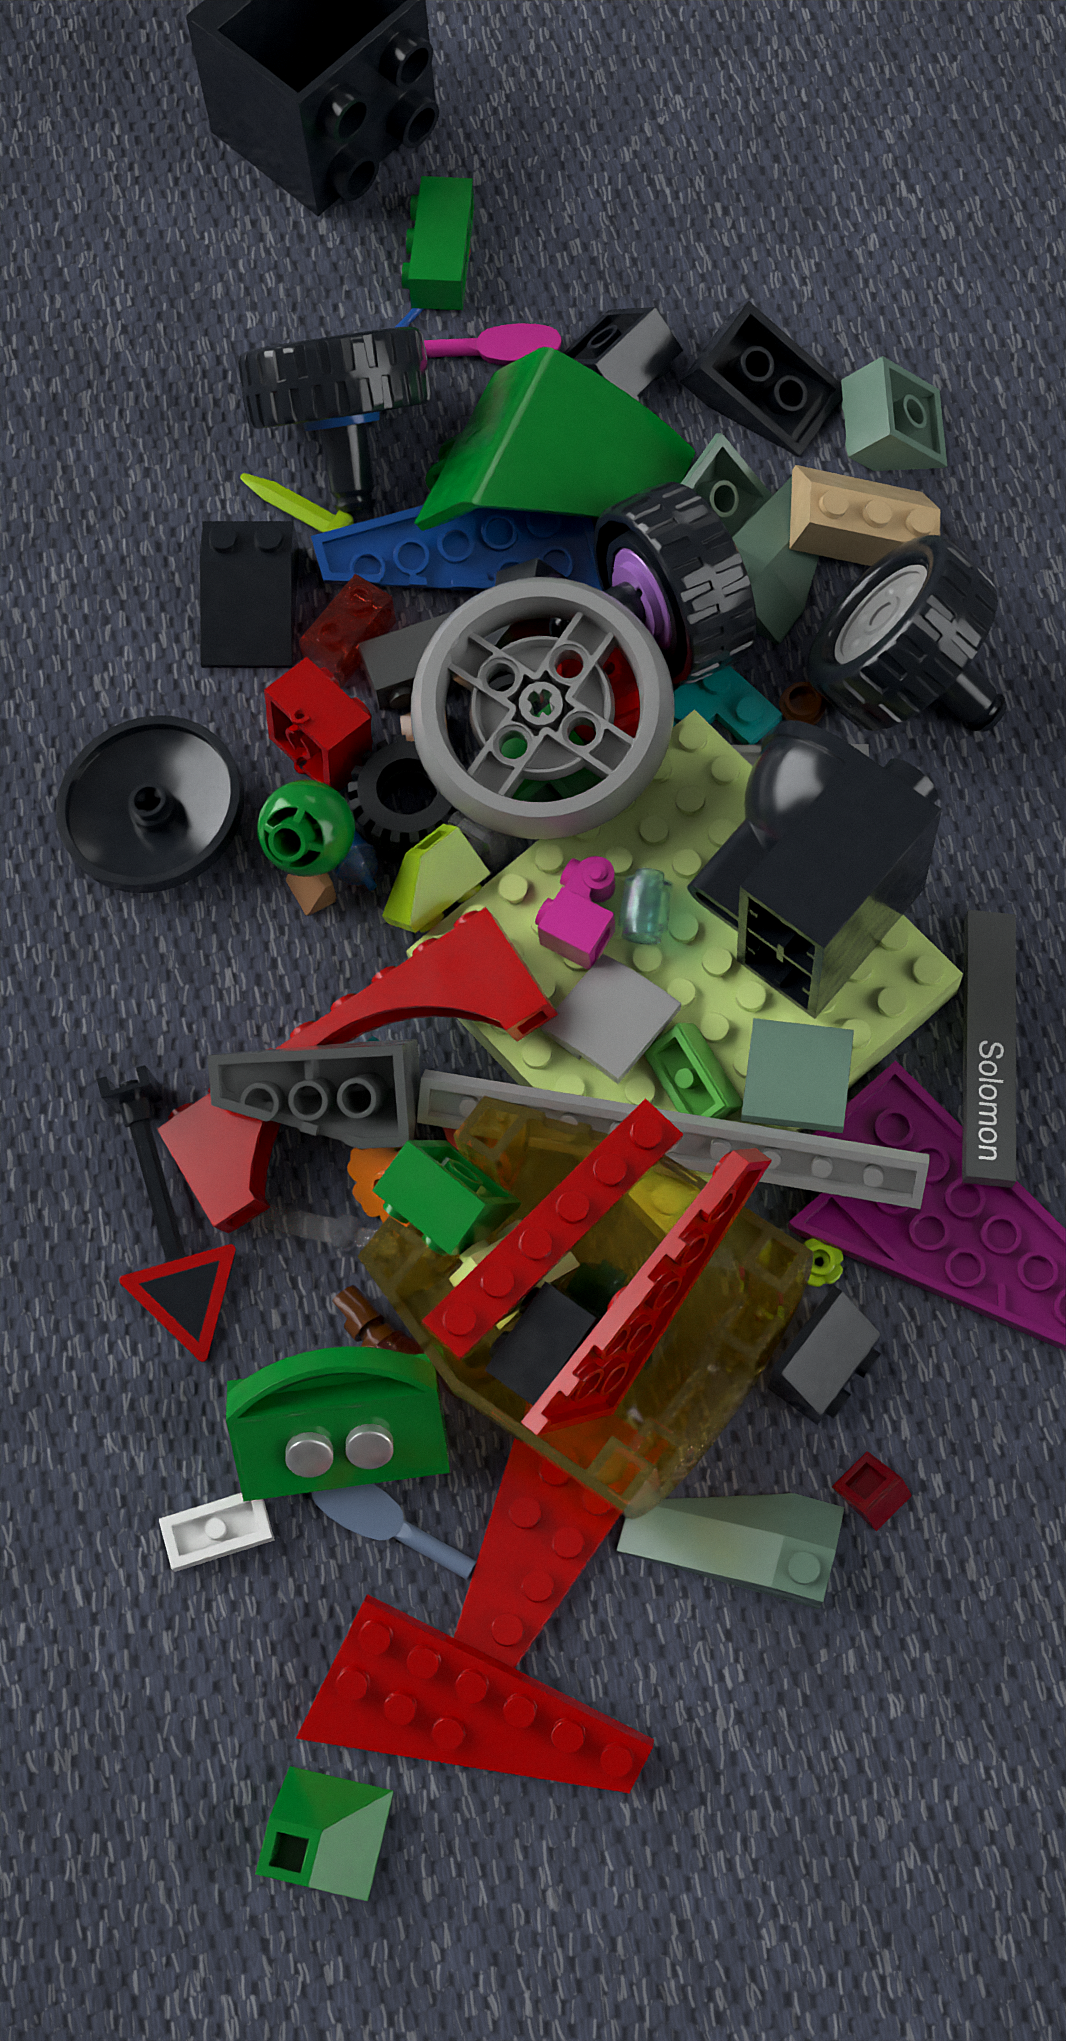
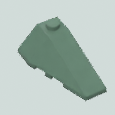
M792 476L732 538L744 562L751 583L756 607V633L778 646L804 612L819 555L789 549Z
M795 1493L631 1500L616 1552L819 1610L824 1601L845 1507Z

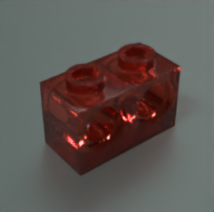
M355 573L299 640L303 659L308 657L317 667H325L330 670L339 682L340 688H342L362 664L358 643L387 634L396 623L392 596Z

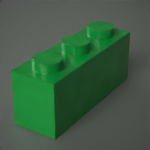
M421 176L419 194H412L410 216L411 221H415V228H407L406 253L411 255L410 262H403L402 289L410 291L411 308L463 310L475 208L473 178Z

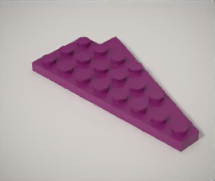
M895 1060L846 1104L843 1133L817 1130L812 1135L929 1154V1166L921 1208L916 1209L817 1192L819 1195L789 1221L788 1228L797 1235L807 1239H816L826 1245L839 1249L843 1255L1066 1351V1229L1017 1180L1012 1188L962 1183L963 1127Z

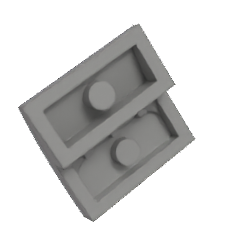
M602 954L555 1009L558 1015L543 1024L540 1029L578 1060L583 1057L619 1084L681 1010V1003L639 973Z

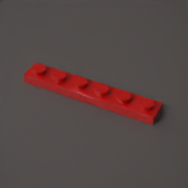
M645 1098L422 1320L421 1324L460 1362L682 1139L684 1134Z

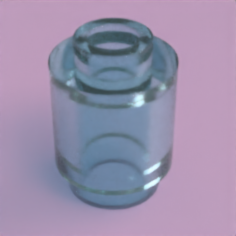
M651 868L636 869L634 875L625 877L618 923L623 928V939L638 944H658L661 942L662 933L667 932L673 883L664 878L665 874L662 871Z

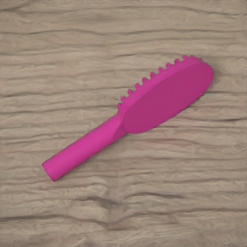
M526 323L492 327L481 332L478 338L424 340L427 358L481 356L488 363L504 366L538 348L550 347L560 351L562 343L561 336L556 329L550 326Z

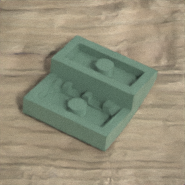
M753 1018L741 1121L843 1133L854 1030Z

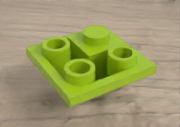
M442 824L406 852L382 917L388 924L414 933L419 930L420 932H426L443 920L444 914L442 912L456 901L462 903L480 891L482 888L480 882L491 873L459 827Z

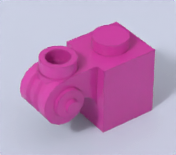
M591 856L582 861L572 858L561 875L560 884L563 886L554 900L550 898L545 900L535 919V924L538 925L540 945L587 970L599 959L615 932L614 913L594 903L609 900L615 891L614 867L610 861L600 856Z

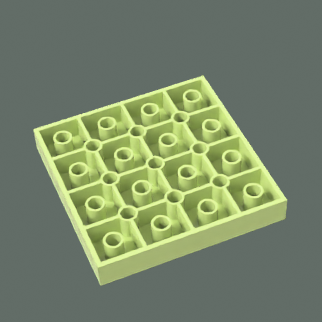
M695 709L673 727L669 746L660 768L643 793L627 809L612 820L587 832L565 838L539 839L486 883L477 894L462 903L406 950L409 959L413 956L412 952L419 944L431 938L439 939L454 928L455 921L462 915L473 910L480 911L486 907L498 920L556 1009L589 970L540 945L538 925L535 924V919L547 898L554 900L563 886L560 884L561 875L572 858L579 861L591 856L606 858L614 867L615 891L609 900L594 903L614 913L615 932L602 954L639 973L681 1003V1010L657 1039L679 1022L695 1024L742 1101L744 1098L753 1018L854 1030L849 1089L955 996L963 975L904 915L894 924L816 1019L812 1018L737 962L738 932L700 905L691 896L687 886L745 820V791L753 766ZM457 1018L519 1085L639 1105L646 1098L657 1109L678 1112L644 1054L621 1082L617 1084L583 1057L578 1060L543 1033L540 1027L517 1042L503 1029L486 1023ZM742 1108L722 1119L793 1132H801L803 1128L741 1121ZM581 1151L586 1157L590 1154V1152ZM656 1164L624 1198L657 1234L664 1239L712 1178V1173Z

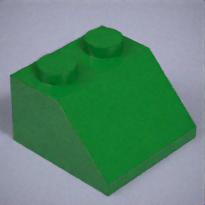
M407 1140L372 1190L385 1201L383 1208L390 1216L404 1224L412 1223L424 1233L421 1237L424 1244L442 1256L462 1254L475 1243L486 1239L514 1214L523 1203L446 1140Z

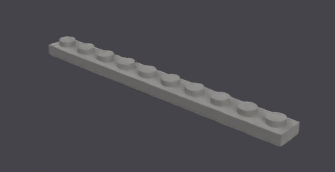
M425 1069L421 1077L417 1123L591 1153L638 1105ZM658 1109L684 1135L657 1164L713 1173L719 1160L728 1152L757 1148L772 1160L759 1182L916 1209L921 1208L929 1166V1154Z

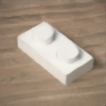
M242 1493L159 1519L169 1562L174 1572L275 1540L264 1500L244 1502Z

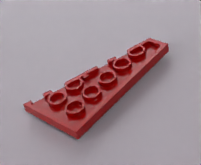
M757 1148L733 1150L719 1160L713 1170L712 1178L631 1282L613 1296L609 1302L606 1314L521 1421L522 1424L537 1436L614 1414L772 1160Z
M525 1402L453 1638L516 1669L630 1501L663 1456L661 1449L611 1415L536 1436L521 1423L533 1407L529 1402Z
M369 1594L363 1600L295 1738L630 1793L654 1744L653 1738Z

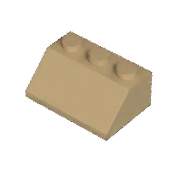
M795 465L792 469L789 545L791 550L872 566L886 554L914 538L924 535L940 536V509L923 492Z

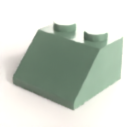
M884 356L841 380L842 410L846 430L845 447L849 458L873 471L947 467L940 390Z

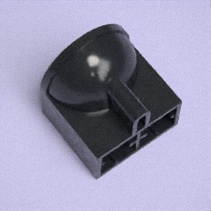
M800 721L780 722L763 740L761 752L750 772L745 791V820L688 884L687 889L700 905L738 932L737 962L812 1018L816 1019L924 890L942 809L934 804L938 799V792L924 773L904 760L893 758L882 767L848 742L822 728Z

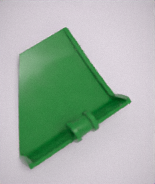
M550 347L538 348L497 370L492 375L463 432L447 439L442 444L438 453L439 461L433 464L426 473V485L431 492L417 516L415 524L421 531H425L446 524L477 508L530 511L598 519L605 509L640 491L664 482L681 484L695 455V450L656 414L601 375L558 350Z

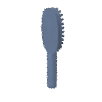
M374 1484L312 1492L315 1504L328 1517L354 1533L378 1541L394 1538L466 1580L469 1579L475 1569L476 1560L405 1521L400 1506L385 1491Z

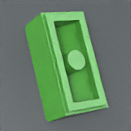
M677 1023L655 1040L644 1053L645 1058L678 1112L724 1119L743 1107L742 1099L695 1024Z

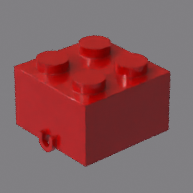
M306 657L264 689L269 738L294 762L296 772L307 774L312 780L325 783L339 792L352 781L351 772L354 766H363L361 756L367 750L372 752V716L367 706L359 698L353 697L351 699L340 688L339 682L330 670L325 667H317ZM302 761H305L307 763L303 765V769H301L299 767V764Z

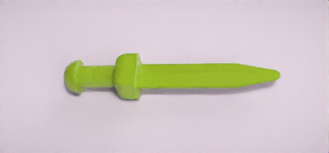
M243 473L240 476L241 480L264 501L322 533L354 524L353 517L347 512L339 510L335 515L274 481Z

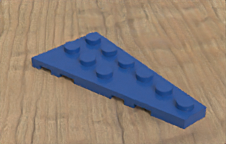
M421 505L311 536L324 584L485 591L495 586L497 571L538 557L569 580L584 583L602 591L594 559V527L591 518L530 511L477 508L446 524L421 531L415 524V520L423 507Z

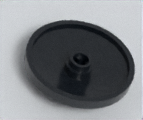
M156 715L139 717L106 730L86 745L73 760L64 775L57 796L56 820L58 831L66 850L77 865L88 876L102 885L130 893L164 891L196 878L223 855L236 835L242 819L245 800L244 785L239 768L228 748L206 727L191 720L175 716Z

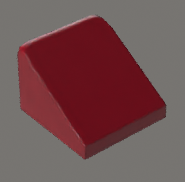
M868 1451L832 1486L875 1531H878L912 1496L903 1478Z

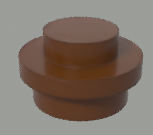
M797 682L784 690L779 701V711L783 713L782 718L785 721H800L815 725L822 719L826 709L825 698L809 682Z

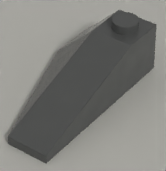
M417 1039L368 1041L207 1055L212 1106L263 1121L271 1120L299 1128L301 1132L315 1136L318 1134L360 1149L403 1147L407 1140H413L421 1084Z

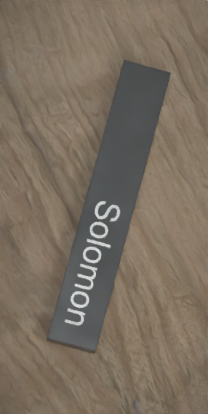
M968 909L964 917L962 1183L1012 1188L1016 1182V915Z

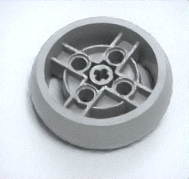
M532 577L502 583L479 593L458 607L441 624L426 646L418 664L411 696V725L416 750L424 769L439 792L456 809L480 825L499 833L526 839H557L581 834L603 825L627 809L643 793L660 768L669 746L674 722V694L669 669L662 651L641 620L617 599L597 588L577 581L554 577ZM552 618L570 621L560 638L550 636L527 637L512 642L502 649H498L485 640L487 636L497 630L525 620ZM615 648L620 651L632 669L639 691L640 717L635 738H632L613 725L615 698L610 680L602 666ZM575 659L583 665V669L576 677L564 678L556 672L558 665L564 660ZM500 672L510 673L515 677V681L508 690L495 691L489 687V682L495 674ZM452 679L471 691L469 703L470 723L475 739L482 749L468 770L464 768L456 756L446 729L445 706ZM544 699L550 700L552 713L547 716L542 712L540 717H535L532 703L537 700L542 704ZM580 725H587L596 732L594 740L585 746H578L569 740L571 731ZM513 738H519L528 744L526 752L517 759H509L501 754L503 745ZM583 767L603 779V781L586 792L559 801L527 802L512 799V796L524 779L536 781L559 779L571 775Z

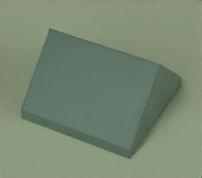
M722 433L715 434L681 482V484L690 487L706 500L722 520L732 538L773 496Z

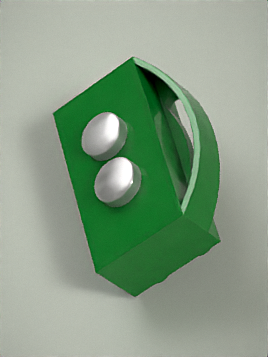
M345 1346L323 1348L284 1358L262 1368L245 1379L227 1381L226 1423L244 1502L450 1473L447 1431L434 1352L413 1355L373 1347Z

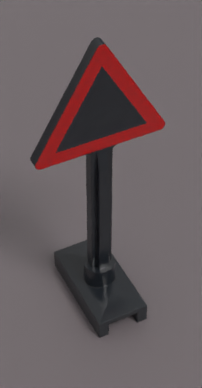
M146 1065L136 1067L139 1081L130 1080L119 1084L120 1088H116L107 1076L98 1078L97 1083L101 1098L115 1113H121L125 1127H130L165 1256L163 1264L122 1275L119 1278V1283L200 1362H206L216 1332L237 1248L233 1244H228L191 1256L185 1253L150 1124L154 1120L150 1104L163 1099L159 1083Z

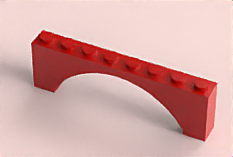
M485 907L480 911L473 910L462 915L455 921L454 928L439 939L431 938L419 944L413 950V956L399 966H389L379 971L372 978V984L359 993H350L339 998L332 1004L331 1011L316 1022L308 1021L296 1027L291 1032L290 1039L275 1049L349 1043L367 1032L388 1024L429 1017L461 1018L486 1023L505 1030L518 1042L557 1016L558 1013L498 920ZM209 1088V1094L194 1104L187 1103L173 1110L168 1116L169 1121L158 1127L157 1130L213 1227L229 1234L270 1208L265 1198L267 1171L273 1144L281 1123L271 1120L263 1121L212 1106Z

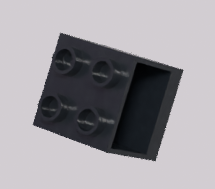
M204 0L186 15L211 132L316 216H320L341 196L347 201H354L363 196L375 181L379 171V163L401 144L410 149L421 145L430 136L437 124L439 107L435 99L432 69L433 47L429 39L426 0Z

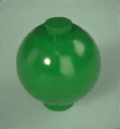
M297 780L279 787L267 798L259 814L257 833L260 846L273 865L283 872L294 876L314 877L331 871L345 859L353 844L355 823L350 806L334 788L319 781Z

